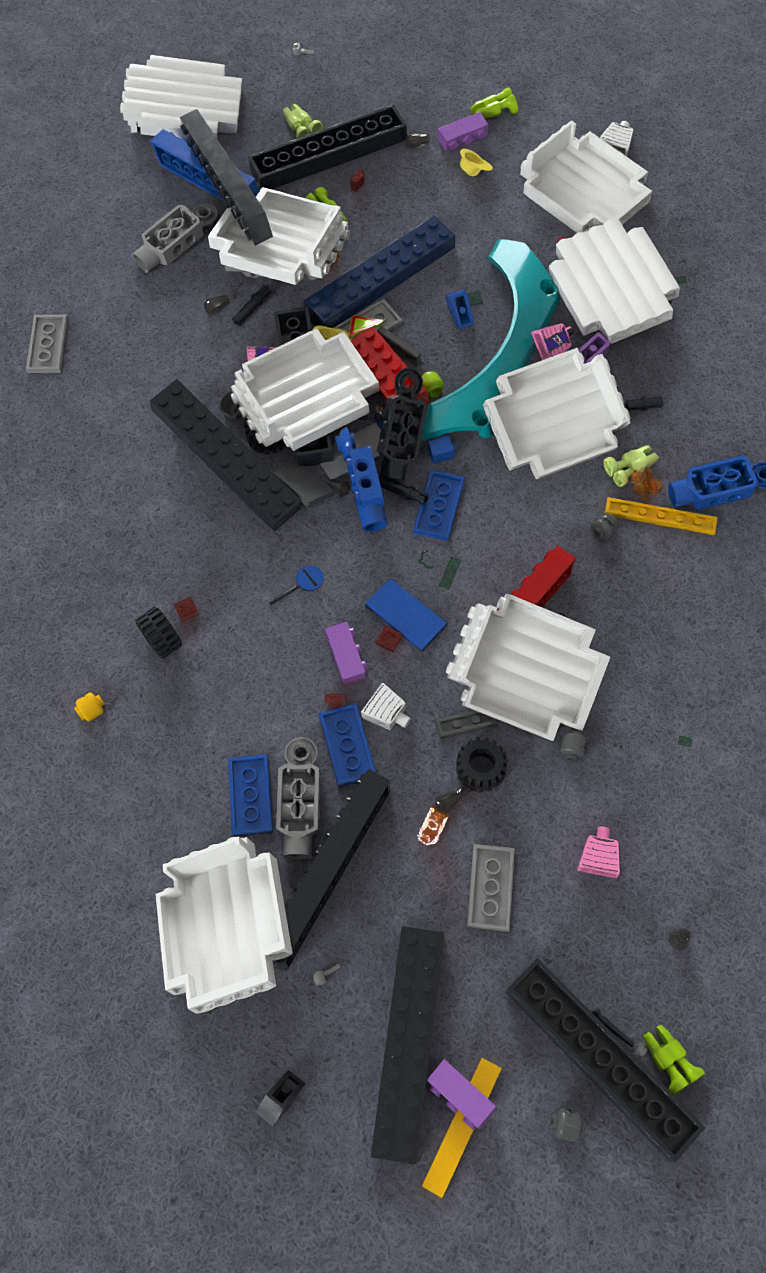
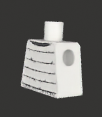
M622 121L621 124L613 122L601 135L600 139L627 157L633 128L630 127L627 121Z
M384 683L380 685L361 711L364 720L390 731L396 723L406 728L411 721V718L403 713L406 710V703Z

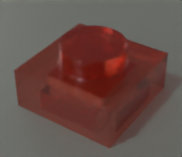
M358 169L350 178L351 190L354 192H358L365 182L363 170Z
M192 597L174 604L182 623L199 615Z
M385 626L376 644L394 652L402 638V634Z
M327 693L325 694L324 703H329L331 707H341V704L346 703L347 695Z

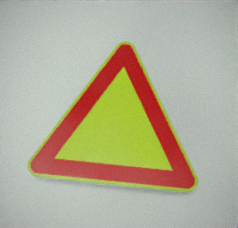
M356 315L352 316L349 338L361 334L372 326L375 328L382 325L383 320Z

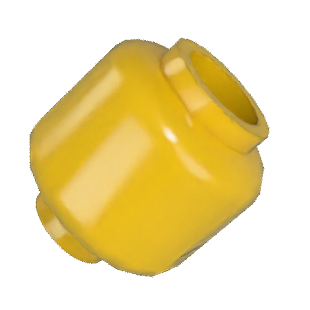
M89 692L75 702L76 707L74 709L82 721L85 719L90 722L104 712L102 706L105 703L99 694L95 696Z

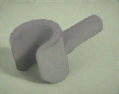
M293 44L294 49L292 50L294 55L314 54V50L301 49L300 44Z
M339 963L327 970L316 972L313 976L314 985L325 984V976L340 969Z

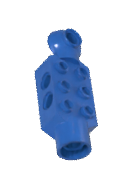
M345 427L338 436H335L338 452L343 453L344 460L348 465L349 477L351 476V487L353 493H355V504L359 512L362 529L366 532L378 531L385 528L388 522L371 446L356 448L353 432L349 433L348 428Z
M742 455L689 468L687 479L668 483V494L672 506L676 508L692 504L697 510L750 498L755 488L766 489V462H758L751 467L750 460Z

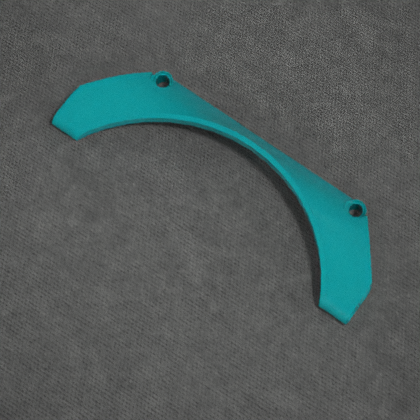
M502 239L497 240L488 257V260L501 270L513 290L514 313L505 341L489 364L473 379L453 393L428 404L420 445L425 440L456 431L477 430L482 438H489L493 435L494 432L483 407L485 400L501 395L496 384L499 376L528 365L536 349L531 332L546 328L560 303L557 286L553 283L552 278L540 260L525 243Z

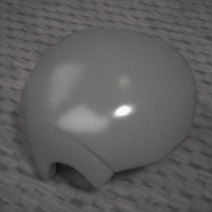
M229 391L220 400L219 408L228 418L238 419L242 416L239 411L240 406L238 403L234 404L231 398L233 393Z

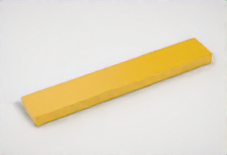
M607 497L605 513L612 514L617 518L711 535L716 533L718 517L610 497Z
M481 1058L470 1083L488 1099L502 1068ZM459 1110L456 1112L422 1184V1187L443 1198L473 1132L463 1121L465 1116Z

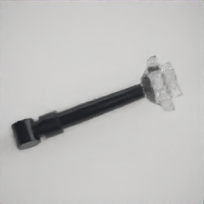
M594 1009L592 1013L612 1033L632 1048V1054L641 1060L648 1051L645 1047L647 1043L645 1041L634 1043L614 1026L608 1018L602 1016L599 1009Z

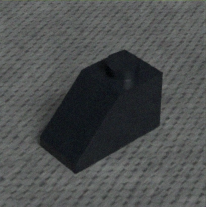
M288 1070L265 1095L256 1113L274 1127L306 1083Z

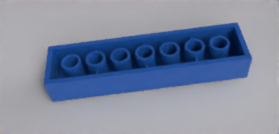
M162 129L150 141L161 166L224 201L223 199L225 198L220 197L217 187L214 188L210 180L211 177H207L204 171L205 167L202 168L200 166L198 157H194L191 150L192 147L189 148L185 139ZM237 169L256 197L259 193L256 179Z

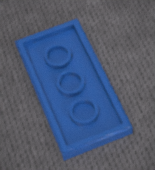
M430 469L424 493L429 495V499L425 505L420 504L413 528L414 534L449 541L465 477Z
M391 578L365 603L368 609L420 651H423L447 626L443 619Z
M357 704L319 713L338 788L357 783L362 773L365 774L368 769L376 772Z
M268 754L228 758L232 837L273 833Z

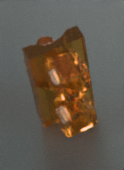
M645 467L644 471L635 470L631 476V481L635 483L634 493L641 495L642 500L646 502L649 500V493L657 494L663 488L662 482L659 479L653 478L650 467Z
M432 805L418 832V840L425 845L431 843L435 846L450 815L439 811L436 806Z

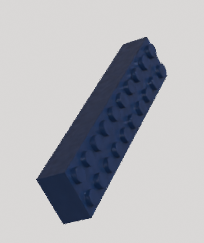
M432 216L305 299L304 307H308L309 317L317 326L334 328L455 248V234L437 217Z

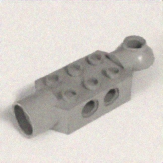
M204 203L196 206L191 213L186 206L177 205L142 234L144 245L132 253L135 262L146 273L158 264L168 266L204 236V227L213 225L218 216L216 207L212 204Z
M305 737L295 738L288 743L285 749V759L288 764L278 768L276 830L280 835L284 836L283 857L290 859L311 858L312 837L318 835L320 830L321 773L320 769L313 765L318 752L314 742ZM299 751L307 752L303 758H298L296 755Z

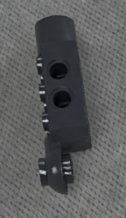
M404 368L397 373L394 385L396 394L387 397L377 447V453L383 457L380 471L381 476L405 480L408 463L418 459L428 405L420 398H416L423 387V379L421 374L414 368ZM407 378H409L410 385L408 387L405 386V380Z

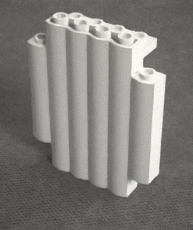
M151 55L150 60H147V66L130 64L129 69H126L127 80L124 81V90L126 91L122 93V101L124 103L120 105V112L123 113L124 120L128 121V126H131V133H137L138 122V127L141 128V134L156 136L162 129H165L168 132L174 133L177 137L185 139L187 137L180 128L182 123L179 117L195 109H198L216 138L218 132L237 133L242 78L225 76V65Z
M572 120L562 126L558 132L552 134L545 142H542L534 151H531L527 155V160L521 164L520 175L527 179L524 183L523 194L576 233L586 232L591 227L603 225L611 219H619L623 225L647 205L651 199L652 191L643 185L646 182L648 171L590 131L586 135L581 136L580 139H577L575 137L576 123Z
M262 187L256 198L266 212L273 234L272 238L256 246L252 240L248 241L244 233L245 230H241L238 225V219H234L232 216L231 208L226 209L208 236L210 248L220 250L219 256L222 265L296 285L303 279L304 274L321 279L325 274H328L330 265L336 261L338 252L342 251L343 243L349 239L350 230H348V222L343 221L341 207L332 206Z
M611 219L603 225L593 226L586 232L576 233L572 238L562 239L556 244V255L559 260H555L549 265V275L557 286L559 294L583 336L600 330L602 335L612 344L672 319L673 308L668 301L679 297L680 287L643 227L633 228L627 233L619 219Z
M316 328L242 364L244 372L242 370L235 372L236 380L234 381L235 385L231 386L233 393L231 398L234 404H239L241 415L247 417L249 428L256 431L255 436L259 443H263L267 447L283 439L287 447L290 446L294 451L368 414L369 404L365 398L379 391V382L344 332L325 340Z
M578 348L499 376L496 384L501 395L487 399L483 404L508 469L513 470L530 464L531 471L536 480L614 451L618 447V440L612 432L625 428L631 423L629 412L623 405L622 395L617 391L615 378L610 374V366L607 359L603 357V354L595 356L591 362L584 364V357L582 353H579Z
M506 594L504 598L500 597L497 608L480 603L476 604L475 607L472 606L467 616L470 618L469 623L463 626L460 634L463 637L460 644H456L453 654L456 655L453 663L449 662L446 669L448 679L469 687L468 690L465 689L462 693V706L550 741L554 740L560 724L583 731L610 660V656L589 648L596 629L510 594Z
M238 836L229 838L220 844L210 845L201 851L191 852L185 857L172 859L170 862L163 864V872L174 880V888H166L163 892L156 894L165 990L173 995L186 993L188 1009L198 1014L276 987L273 961L293 954L277 859L270 853H262L256 857L254 843L247 837L240 838Z

